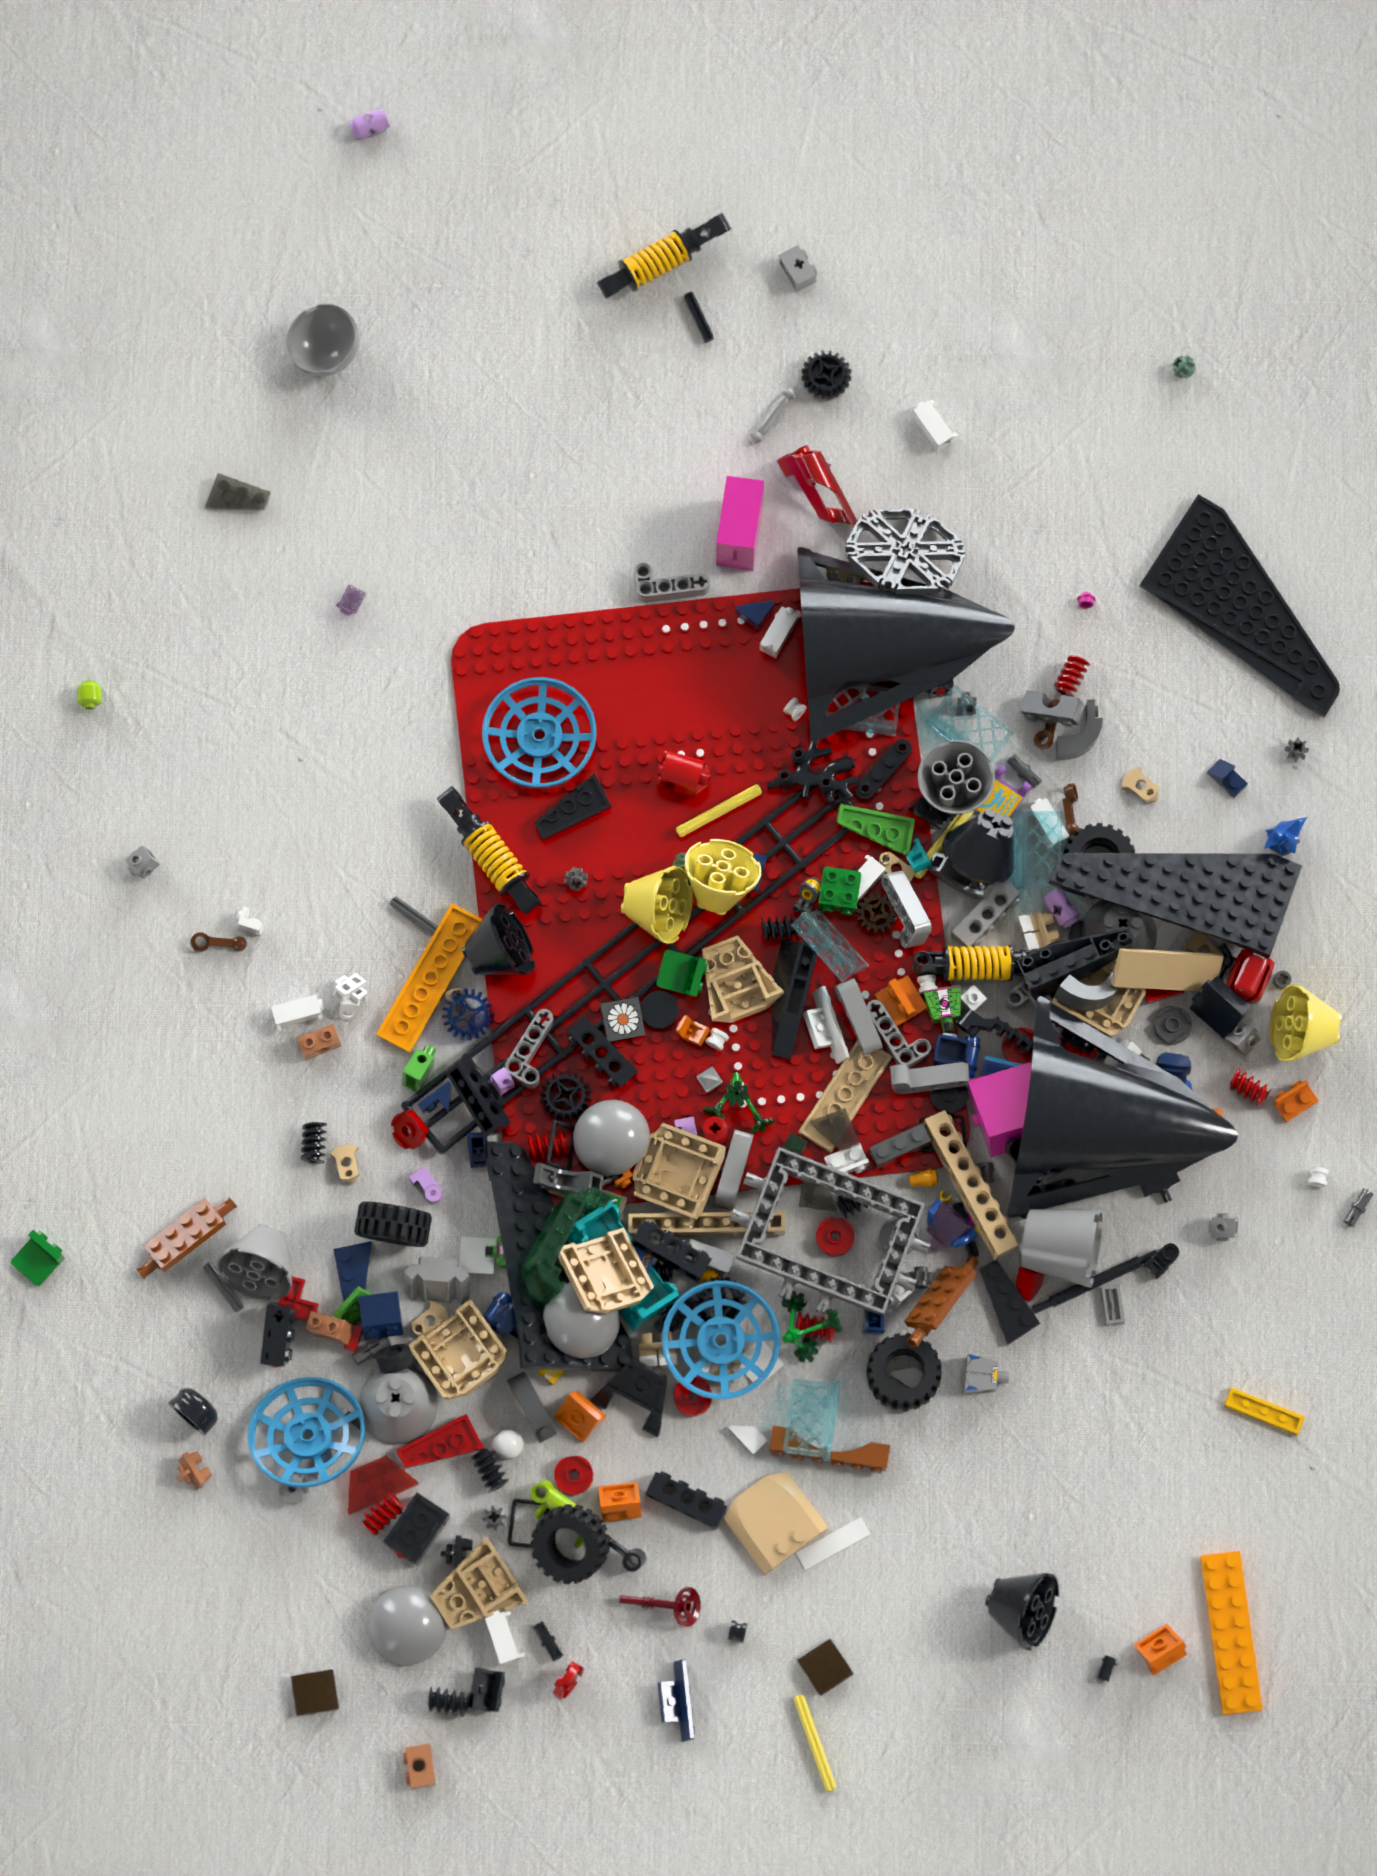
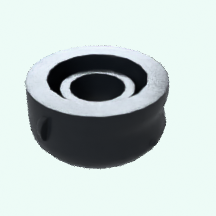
M182 1388L177 1396L168 1402L170 1407L182 1419L204 1436L218 1420V1414L213 1405L194 1389Z

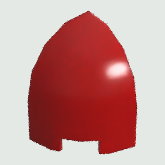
M1019 1266L1016 1279L1017 1289L1021 1296L1029 1302L1041 1288L1045 1274Z

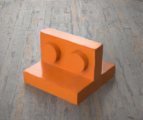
M908 975L898 981L896 979L889 981L888 987L874 995L884 1005L896 1026L903 1024L928 1008Z
M577 1390L576 1392L572 1391L567 1396L553 1418L580 1442L584 1443L592 1431L604 1421L606 1415Z
M638 1482L598 1486L601 1514L604 1522L642 1517Z
M1165 1624L1134 1644L1135 1649L1143 1657L1153 1676L1187 1655L1184 1641L1168 1624Z

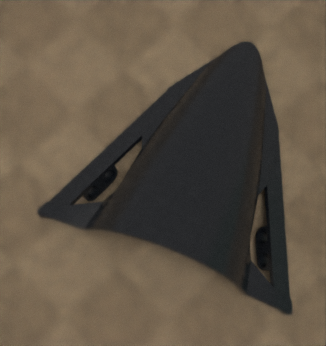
M798 547L797 549L810 740L812 742L819 741L955 678L989 649L1004 642L1014 633L1015 625L1006 616L947 589H942V592H938V594H895L896 589L893 593H890V587H884L883 590H880V587L861 584L862 581L869 580L847 561L815 553L803 547ZM817 566L827 570L826 577L828 580L825 579ZM868 568L875 576H881L884 573ZM903 578L901 584L906 587L926 586L924 583ZM883 681L901 683L877 695L862 699L840 709L831 716H825L834 695L844 689Z
M1042 996L1038 997L1028 1099L1007 1211L1009 1218L1027 1214L1030 1209H1046L1163 1180L1212 1154L1226 1150L1236 1143L1238 1133L1235 1128L1177 1076L1170 1074L1055 1006L1048 999ZM1052 1023L1062 1028L1061 1037L1080 1050L1090 1053L1096 1048L1121 1064L1113 1066L1069 1052L1060 1046ZM1052 1169L1101 1170L1108 1174L1078 1183L1072 1178L1062 1179L1040 1186V1192L1028 1194L1042 1173Z

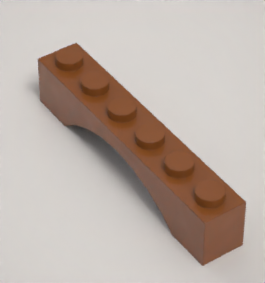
M773 1426L769 1452H773V1455L778 1457H784L786 1454L792 1455V1458L796 1460L810 1458L812 1462L823 1464V1461L831 1462V1465L843 1467V1464L851 1465V1469L855 1470L869 1468L870 1472L873 1473L886 1471L890 1445L874 1442L850 1451H828L809 1444L793 1429Z

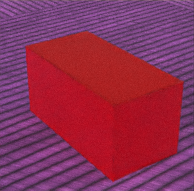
M352 1325L354 1329L348 1345L344 1344L343 1348L356 1352L363 1329L360 1326Z

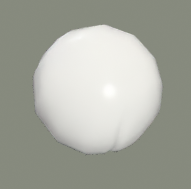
M503 1430L493 1439L492 1449L495 1450L494 1454L502 1460L514 1459L523 1451L524 1442L522 1436L515 1430Z

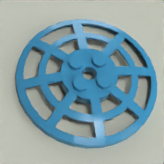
M545 677L528 678L511 684L494 698L484 717L482 740L489 761L502 776L524 787L549 788L569 781L586 766L595 748L596 722L588 702L573 687L556 679ZM539 685V697L527 698L517 704L510 697L511 693L521 688ZM547 686L561 689L575 699L566 707L558 700L546 697ZM504 700L510 710L505 715L501 728L489 727L494 711ZM538 703V712L526 716L521 708L527 705ZM546 704L553 705L562 710V712L557 717H553L545 713ZM580 705L585 710L589 719L591 733H579L578 722L572 712ZM515 714L521 721L517 731L506 730L510 719ZM567 717L570 719L574 734L562 733L560 724ZM537 731H543L545 737L539 740L534 737V734ZM488 735L500 737L501 747L507 757L500 763H497L491 752ZM506 737L516 738L520 746L512 754L507 747ZM562 741H573L570 751L564 757L558 751ZM579 741H590L585 758L575 768L569 760L575 754ZM526 753L534 757V767L526 766L517 759ZM552 755L558 761L555 765L541 768L542 758ZM513 763L521 770L533 773L532 783L516 779L504 769ZM562 766L570 773L557 781L540 783L541 773L553 772Z
M731 1281L706 1282L685 1292L670 1309L662 1331L663 1354L668 1368L674 1377L691 1392L711 1399L736 1398L757 1388L774 1368L780 1349L778 1322L768 1303L751 1288ZM721 1287L740 1290L752 1298L745 1306L732 1300L721 1299ZM713 1288V1300L704 1302L693 1310L684 1304L695 1293ZM757 1303L764 1308L769 1316L773 1332L761 1333L757 1319L750 1312ZM722 1305L734 1307L740 1310V1312L733 1320L723 1317ZM714 1306V1318L705 1322L697 1315L705 1308ZM679 1309L687 1316L681 1328L680 1340L668 1341L670 1323L674 1314ZM746 1316L751 1321L755 1334L744 1335L739 1326ZM691 1321L700 1328L696 1339H686V1332ZM724 1335L727 1339L726 1344L718 1346L715 1342L716 1336ZM774 1340L772 1357L767 1368L763 1371L755 1364L761 1352L762 1341ZM745 1342H756L755 1352L751 1360L741 1353ZM698 1346L703 1356L696 1364L689 1357L686 1347ZM669 1348H680L685 1362L691 1368L684 1378L673 1365ZM737 1359L745 1366L740 1371L728 1375L727 1363ZM708 1361L719 1364L720 1376L708 1374L702 1371V1368ZM749 1370L759 1377L746 1388L729 1393L728 1381L743 1376ZM698 1374L707 1380L720 1382L721 1393L703 1391L694 1387L690 1382Z
M319 1377L297 1378L274 1388L255 1408L248 1427L250 1453L259 1469L275 1482L295 1488L323 1485L346 1472L357 1459L365 1440V1419L357 1399L342 1385ZM305 1386L325 1387L322 1399L312 1397L297 1399L294 1389ZM333 1390L344 1396L352 1404L355 1411L344 1416L343 1412L336 1405L329 1402ZM287 1392L291 1403L280 1409L273 1419L262 1414L273 1400ZM308 1404L319 1405L316 1413H303L301 1406ZM326 1408L333 1411L339 1420L329 1424L323 1417ZM292 1409L294 1410L296 1417L287 1425L279 1422L286 1413ZM358 1418L360 1422L358 1446H348V1423ZM258 1421L269 1426L267 1433L268 1448L256 1450L255 1432ZM343 1427L342 1443L332 1441V1432ZM277 1429L284 1432L285 1442L274 1446V1431ZM307 1432L313 1433V1437L308 1440L303 1439V1435ZM328 1448L337 1451L329 1461L323 1464L320 1455ZM289 1450L294 1455V1458L289 1465L277 1453ZM343 1453L353 1455L344 1467L328 1476L326 1468L333 1465ZM271 1455L278 1465L286 1469L283 1476L279 1478L272 1474L262 1464L260 1458ZM302 1459H313L316 1465L314 1468H297ZM318 1472L321 1480L306 1483L289 1481L294 1473L312 1474Z

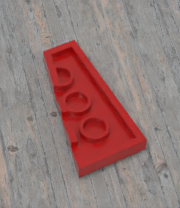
M467 1414L396 1451L405 1469L484 1450L485 1448Z

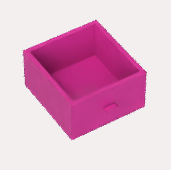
M726 476L716 542V566L745 570L754 569L763 509V480Z
M1032 1062L968 1081L969 1100L975 1116H972L975 1126L979 1125L991 1158L1006 1154L1005 1144L1010 1138L1016 1137L1021 1140Z

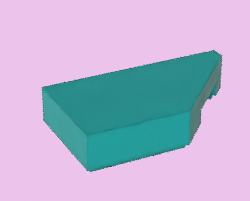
M916 838L912 850L909 851L906 857L915 874L932 866L921 843Z

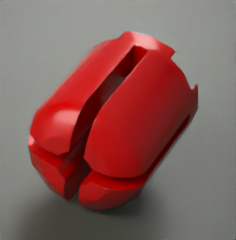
M1241 949L1226 985L1248 1004H1257L1262 999L1275 963L1270 958L1263 959L1253 955V952Z

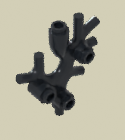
M810 740L809 748L806 751L797 748L791 753L792 763L797 768L794 773L782 770L775 777V780L766 783L768 790L776 787L789 790L793 785L802 786L801 798L809 799L811 788L819 786L820 792L826 797L828 804H834L833 794L835 791L841 792L848 801H851L854 795L850 792L848 786L860 782L858 775L835 780V775L852 771L855 768L853 757L848 756L832 761L821 773H813L810 770L811 762L833 753L831 747L818 749V741L812 742Z

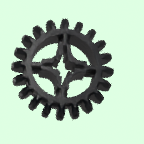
M822 350L821 355L815 352L814 358L808 357V362H804L805 368L801 371L803 374L801 380L804 381V387L808 388L809 394L814 392L815 398L821 395L822 400L825 396H828V399L831 400L832 395L838 398L839 392L845 393L844 388H848V382L851 381V369L848 368V362L844 363V356L838 358V352L832 355L831 350L828 354H825ZM818 366L819 372L816 373V376L812 377L813 369ZM841 373V379L838 383L834 384L833 378Z
M567 1070L566 1076H563L562 1071H559L560 1077H556L553 1073V1081L547 1078L546 1083L548 1085L542 1084L541 1086L545 1090L540 1092V1096L544 1097L540 1100V1104H546L542 1107L543 1111L549 1110L547 1113L548 1117L555 1114L554 1120H558L561 1117V1122L563 1123L566 1117H568L569 1122L573 1121L572 1116H575L578 1120L580 1118L578 1113L582 1114L585 1111L583 1108L588 1109L590 1105L587 1102L592 1101V1097L586 1096L592 1093L591 1089H586L589 1083L585 1082L582 1084L584 1081L583 1076L577 1080L578 1073L576 1072L571 1077L569 1070ZM562 1083H571L577 1087L566 1088ZM556 1086L559 1094L554 1097L553 1101H550V1093ZM562 1091L569 1095V1102L563 1098ZM581 1092V1101L575 1107L572 1100L577 1096V1093ZM565 1105L570 1110L563 1111L554 1106Z
M718 1276L717 1280L712 1277L710 1281H731V1278L725 1277L724 1279L722 1276ZM721 1287V1299L732 1300L742 1305L747 1303L746 1300L742 1299L746 1296L744 1292L728 1288L733 1296V1299L727 1298L726 1292H724L725 1288L728 1287ZM713 1288L702 1290L700 1294L696 1293L695 1296L699 1300L694 1301V1304L699 1306L704 1302L713 1300V1296L709 1298L713 1293ZM722 1305L723 1317L733 1320L740 1312V1310L731 1307L730 1311L726 1314L727 1309L731 1306ZM708 1308L699 1312V1317L705 1322L714 1318L710 1315Z

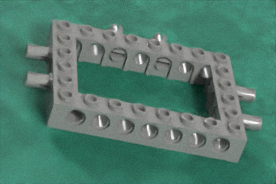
M780 1147L776 1150L767 1177L763 1179L747 1172L743 1184L760 1189V1195L752 1214L748 1215L736 1209H733L730 1221L745 1225V1228H747L735 1259L783 1277L784 1282L778 1296L783 1298L787 1290L784 1299L790 1300L793 1288L798 1283L820 1292L821 1296L815 1310L819 1312L822 1305H824L821 1311L823 1314H827L831 1299L837 1298L882 1316L894 1286L898 1285L913 1291L917 1280L902 1275L900 1270L910 1248L925 1255L929 1250L928 1248L931 1243L914 1237L925 1206L924 1203ZM788 1175L897 1217L871 1289L865 1288L863 1284L857 1285L847 1281L845 1277L840 1278L835 1274L828 1273L827 1270L822 1271L811 1267L809 1263L804 1264L799 1260L791 1259L789 1255L786 1257L775 1253L771 1248L765 1249L761 1247L784 1185L787 1182Z

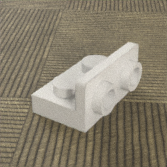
M860 1143L824 1157L827 1166L847 1174L854 1171L860 1173L869 1166V1160L866 1158Z

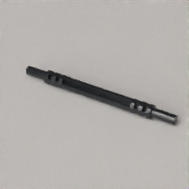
M1153 1250L1143 1256H1136L1091 1277L1094 1279L1092 1287L1079 1284L1073 1285L1050 1296L1048 1300L1033 1306L1032 1309L1036 1314L1051 1306L1056 1307L1142 1267V1264L1146 1263L1157 1251Z

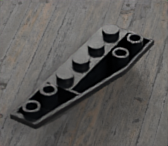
M1129 927L1050 944L1017 959V962L1034 1000H1037L1039 996L1045 997L1056 992L1069 975L1079 981L1116 960L1119 948L1131 949L1137 943Z
M804 941L781 942L772 978L781 987L784 994L772 1004L773 1056L791 1060L820 945Z

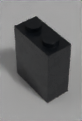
M1216 976L1212 981L1208 979L1202 985L1203 991L1197 992L1191 999L1193 1003L1189 1009L1224 1039L1242 1020L1251 1006Z

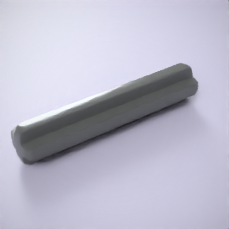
M397 896L391 900L390 905L431 935L435 933L438 925Z
M212 1262L205 1264L203 1269L235 1312L242 1310L244 1305L226 1283L222 1275H219Z

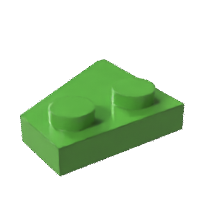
M358 1286L333 1313V1316L350 1324L358 1322L361 1319L358 1296L372 1294Z

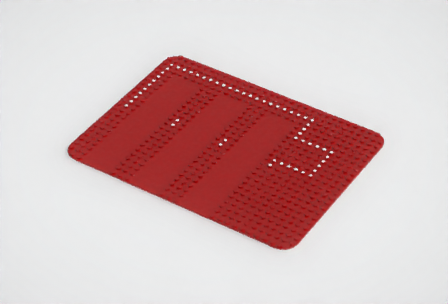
M861 582L863 585L874 586L871 582ZM800 588L487 622L470 627L459 636L452 649L451 666L466 804L473 814H478L481 817L480 820L482 822H491V826L497 832L496 835L501 837L500 841H504L505 846L509 848V852L514 854L513 858H517V864H521L523 866L522 870L529 872L530 877L526 883L541 900L540 905L525 915L510 894L504 897L500 896L495 884L491 882V879L487 877L482 867L478 865V862L472 856L479 918L483 919L491 907L498 903L506 905L507 908L505 909L509 913L513 912L522 923L534 950L531 953L532 961L535 960V969L531 974L485 975L491 1033L633 922L625 913L621 912L626 883H631L639 878L672 867L673 861L676 860V855L682 852L684 854L687 853L692 846L699 842L701 844L709 843L711 839L735 842L802 789L800 785H793L789 790L778 789V787L768 790L766 783L775 780V777L782 770L794 773L797 768L792 763V751L797 748L806 751L810 745ZM770 600L774 601V610L759 630L736 616V606ZM782 606L785 608L790 607L797 612L798 622L777 658H774L760 650V643ZM545 677L568 684L585 698L594 714L596 743L591 758L576 776L558 786L530 788L513 783L494 768L485 752L482 740V727L488 707L502 690L513 683L528 678ZM539 685L521 688L511 693L510 697L516 704L527 698L539 697ZM861 685L844 689L834 695L825 716H831L840 709L890 688L885 687V685H877L875 687ZM547 686L546 697L558 700L566 707L575 699L561 689ZM794 697L798 699L801 705L804 704L807 707L802 716L796 721L791 719V715L783 712L785 706ZM912 697L819 740L817 748L831 747L833 754L813 760L810 764V770L813 773H821L832 761L846 756L853 757L855 768L852 771L835 775V780L858 775L860 782L897 740L905 739L909 741L912 746L911 755L870 800L862 801L857 798L855 794L857 784L848 786V789L854 795L851 802L855 807L915 819L910 851L914 845V840L918 838L925 853H927L932 847L930 823L908 810L909 804L920 796L923 797L918 784L921 756ZM504 700L494 711L489 727L501 728L502 721L510 710ZM538 703L527 705L521 708L526 716L538 712ZM546 704L545 713L557 717L562 712L559 708ZM580 705L572 712L578 722L579 733H591L589 719L585 710ZM515 714L510 719L506 730L517 731L521 721ZM567 717L560 724L562 733L574 734L570 719ZM537 731L534 737L539 740L543 739L545 733ZM488 735L491 752L497 763H500L507 758L501 747L500 737ZM506 737L507 747L512 754L520 746L516 738ZM562 741L558 751L564 757L570 751L573 741ZM579 741L575 754L569 760L575 768L585 758L590 741ZM904 746L899 747L901 751L906 749ZM665 750L706 761L711 773L708 787L700 791L697 797L656 787L659 777L657 776L660 765H663L662 759ZM526 753L517 759L526 766L534 767V757ZM552 755L542 758L541 768L555 765L558 761ZM513 763L504 769L516 779L532 783L533 773L521 770ZM562 766L553 772L541 773L540 783L557 781L570 773ZM594 773L611 804V808L543 841L534 822L552 807L559 804L564 797L571 794L581 783L583 784ZM756 784L761 788V795L683 837L677 834L676 828ZM816 786L810 791L809 799L801 798L773 820L771 824L785 838L828 804L827 799L821 794L819 786ZM863 787L861 790L863 792H867L869 789L867 787ZM839 805L789 844L802 860L843 828V826L836 824ZM763 828L742 846L752 853L764 855L777 842ZM850 831L704 948L739 936L753 953L755 959L762 964L765 971L772 977L782 940L778 935L776 941L770 936L769 941L766 942L764 936H762L761 918H764L765 923H767L768 917H771L773 922H775L776 917H779L782 922L784 916L787 917L788 921H790L791 916H794L797 921L800 915L801 935L799 940L793 934L792 940H789L788 936L785 935L784 941H804L820 945L803 1013L807 1010L817 1009L812 993L819 987L825 986L849 1053L857 1038L843 1004L839 1002L835 994L834 986L854 978L866 1006L870 1001L877 1000L874 995L888 987L889 981L893 979L898 981L907 975L919 993L920 984L917 982V978L920 976L912 971L915 954L920 951L941 952L942 946L946 945L937 877L928 870L921 879L914 876L910 882L932 926L931 933L925 943L919 946L904 948L901 945L900 933L904 926L899 916L893 918L896 920V924H890L892 927L890 931L885 928L884 934L879 930L877 935H874V930L867 933V927L861 928L862 922H857V918L860 915L844 916L840 912L835 911L833 913L822 912L821 909H818L819 898L813 903L814 908L807 916H802L800 911L794 912L792 906L801 898L798 893L800 885L811 877L818 878L822 882L823 869L825 867L858 871L865 864L866 860L864 857L866 855L872 856L879 862L880 855L889 851L904 863L910 865L906 856ZM783 849L766 862L759 893L750 891L739 901L742 907L796 865ZM888 858L882 859L883 863L889 861ZM899 864L891 866L892 872L902 870ZM572 867L582 868L583 874H588L587 886H583L580 891L570 890L569 885L564 884L565 872H570ZM882 877L864 897L869 899L870 893L876 897L879 892L880 897L883 898L886 892L882 886ZM694 892L691 911L698 907ZM885 906V911L890 915L889 909ZM732 907L726 914L719 915L716 912L705 910L688 923L685 931L681 930L678 935L679 939L674 944L684 954L737 911ZM880 909L874 913V919L878 914L880 915ZM864 912V916L869 922V916ZM639 926L592 964L604 979H607L655 941L656 938ZM665 943L610 985L622 1000L630 997L659 974L664 951L670 950ZM702 949L694 957L703 958ZM585 969L532 1012L536 1015L539 1010L547 1009L552 1013L553 1020H555L597 987L599 983ZM702 974V990L700 993H697V997L660 988L656 985L639 998L641 1009V1004L648 994L655 991L670 993L679 1005V1016L676 1022L666 1029L651 1028L643 1020L645 1035L610 1042L638 1070L621 1089L618 1087L614 1088L607 1081L609 1077L604 1072L602 1074L599 1073L594 1067L595 1063L591 1059L587 1060L580 1053L582 1049L577 1047L566 1058L543 1074L537 1087L524 1089L502 1107L511 1122L510 1125L502 1130L503 1142L519 1145L526 1152L535 1169L536 1164L542 1163L547 1165L548 1152L544 1159L538 1154V1158L535 1160L533 1155H529L527 1137L531 1136L534 1141L535 1135L538 1134L540 1140H542L545 1133L548 1139L550 1138L555 1114L548 1117L547 1113L549 1110L543 1111L542 1107L546 1104H540V1100L544 1098L540 1096V1092L545 1091L541 1086L542 1084L548 1085L546 1083L547 1078L553 1081V1073L556 1077H560L559 1071H562L563 1076H566V1072L569 1070L571 1077L575 1072L578 1073L577 1080L583 1076L584 1081L582 1084L588 1082L589 1086L586 1089H591L592 1092L590 1095H586L592 1097V1101L587 1102L590 1106L605 1100H620L642 1110L650 1134L655 1133L662 1123L675 1127L674 1120L694 1116L697 1136L702 1138L703 1124L710 1117L704 1114L702 1109L705 1106L708 1108L710 1106L715 1107L718 1102L720 1103L727 1092L726 1086L730 1084L733 1073H739L740 1079H742V1086H748V1091L746 1092L750 1094L749 1099L756 1112L761 1115L762 1119L772 1118L774 1123L769 1127H765L766 1131L762 1133L758 1131L754 1134L738 1192L759 1190L743 1184L746 1174L749 1172L763 1179L767 1177L778 1147L826 1165L824 1157L860 1143L866 1158L869 1160V1166L860 1173L855 1171L849 1173L857 1178L924 1171L930 1168L934 1170L944 1167L936 1152H922L921 1150L915 1153L909 1152L898 1157L895 1162L879 1169L876 1168L869 1154L870 1147L918 1126L920 1118L931 1117L940 1113L932 1105L930 1091L910 1094L895 1093L892 1088L890 1071L891 1066L897 1065L893 1058L831 1154L798 1134V1131L842 1063H836L831 1047L814 1048L803 1015L791 1060L772 1055V1005L766 1010L732 1023L712 1021L706 974ZM936 975L935 985L938 988L950 987L951 981L943 982L941 975ZM602 991L554 1029L551 1035L564 1049L570 1044L567 1039V1031L581 1017L585 1016L594 1025L602 1019L600 1004L614 1001L605 991ZM872 1008L871 1013L875 1012L878 1016V1009ZM925 1010L897 1026L908 1045L918 1039H926L931 1045L929 1056L909 1069L937 1066L934 1064L938 1034L942 1035L945 1032L942 1030L941 1023H932L928 1010ZM686 1015L692 1021L710 1029L706 1039L711 1036L712 1028L723 1031L729 1036V1039L724 1042L722 1051L712 1048L705 1040L702 1046H698L679 1036L676 1032L678 1023ZM526 1016L492 1042L495 1066L512 1054L531 1021ZM547 1016L545 1018H541L542 1024L544 1021H548ZM953 1021L954 1031L946 1033L956 1034L958 1038L956 1021ZM880 1024L882 1030L890 1029L889 1024ZM603 1027L599 1031L606 1037ZM532 1032L529 1037L532 1038L537 1032ZM590 1037V1038H589L588 1040H586L584 1043H585V1044H591V1043H592V1037ZM546 1039L543 1040L528 1064L536 1070L557 1054ZM892 1039L890 1044L897 1047L900 1045V1041ZM881 1040L883 1046L882 1050L890 1054ZM920 1045L916 1048L917 1051L920 1053H925L927 1051L926 1047L923 1045ZM603 1049L595 1051L598 1058L606 1056V1052ZM526 1051L522 1056L528 1055L530 1051ZM903 1055L900 1057V1060L907 1063L910 1061V1057ZM610 1063V1071L618 1072L619 1065L617 1063ZM513 1064L509 1067V1070L516 1072L520 1067ZM713 1066L723 1084L706 1094L696 1076ZM513 1080V1081H514V1084H515V1087H516L518 1084H520V1083H518L517 1081ZM562 1083L566 1088L577 1087L571 1083ZM556 1086L550 1093V1101H553L554 1097L559 1094ZM510 1089L509 1091H507L506 1093H504L502 1096H505V1095H506L508 1092H510L512 1089ZM562 1091L563 1098L569 1102V1095ZM581 1092L577 1093V1096L572 1100L575 1107L581 1101ZM727 1099L721 1110V1114L726 1117L725 1122L727 1124V1139L723 1144L726 1149L721 1164L722 1172L734 1131L739 1130L753 1134L751 1128L754 1127L756 1122L745 1099H743V1106H739L737 1102L732 1106L729 1104L730 1099ZM966 1103V1106L960 1112L947 1115H962L964 1117L966 1142L968 1144L970 1123ZM565 1105L554 1106L559 1110H570ZM572 1116L573 1121L569 1122L568 1117H566L564 1123L575 1127L578 1120L575 1116ZM953 1119V1126L962 1135L961 1119ZM556 1124L555 1137H558L559 1131L562 1132L563 1136L566 1135L568 1152H570L573 1131ZM940 1131L942 1136L948 1137L947 1132ZM930 1143V1146H928V1147H926V1148H933V1146H932V1144ZM574 1149L570 1171H590L580 1162ZM562 1150L561 1156L558 1157L554 1151L550 1162L567 1168L569 1154L565 1155ZM952 1150L950 1152L956 1154L957 1150ZM636 1164L632 1166V1169L630 1170L632 1175L636 1167ZM722 1172L717 1174L709 1195L717 1194ZM788 1175L784 1187L810 1183ZM631 1180L632 1183L622 1189L621 1187L616 1189L614 1181L602 1187L603 1190L627 1197L626 1205L649 1202L634 1196L635 1184L633 1180ZM549 1193L559 1212L592 1209V1207Z

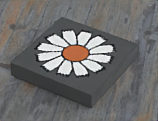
M638 997L600 1004L605 1035L610 1042L645 1035Z

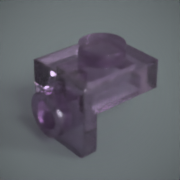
M349 584L341 601L337 602L336 607L340 608L339 611L345 615L355 614L358 612L366 592Z

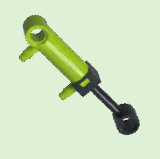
M541 1480L531 1488V1498L535 1502L541 1503L534 1515L537 1519H540L547 1508L552 1511L556 1507H563L565 1504H572L573 1507L577 1505L555 1489L554 1485L548 1480ZM539 1487L545 1489L546 1495H542L539 1492ZM580 1535L574 1544L575 1548H579L584 1543ZM610 1537L607 1545L623 1556L622 1564L627 1571L635 1572L645 1564L646 1554L643 1550L634 1548L628 1551ZM631 1556L637 1558L638 1564H634L631 1561Z

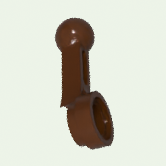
M1052 700L1048 708L1055 707L1060 700ZM1056 722L1054 724L1046 723L1045 729L1036 733L1034 744L1039 749H1048L1053 744ZM1048 737L1047 742L1042 744V740Z
M1074 783L1067 784L1064 787L1065 798L1062 799L1066 819L1065 829L1070 837L1075 835L1076 830L1079 829V826L1075 823L1073 803L1078 801V792Z
M198 932L192 936L190 945L197 952H203L210 946L228 947L236 951H243L247 946V941L242 936H237L234 939L216 938L208 936L203 932ZM203 937L206 941L205 946H198L195 941L196 938Z

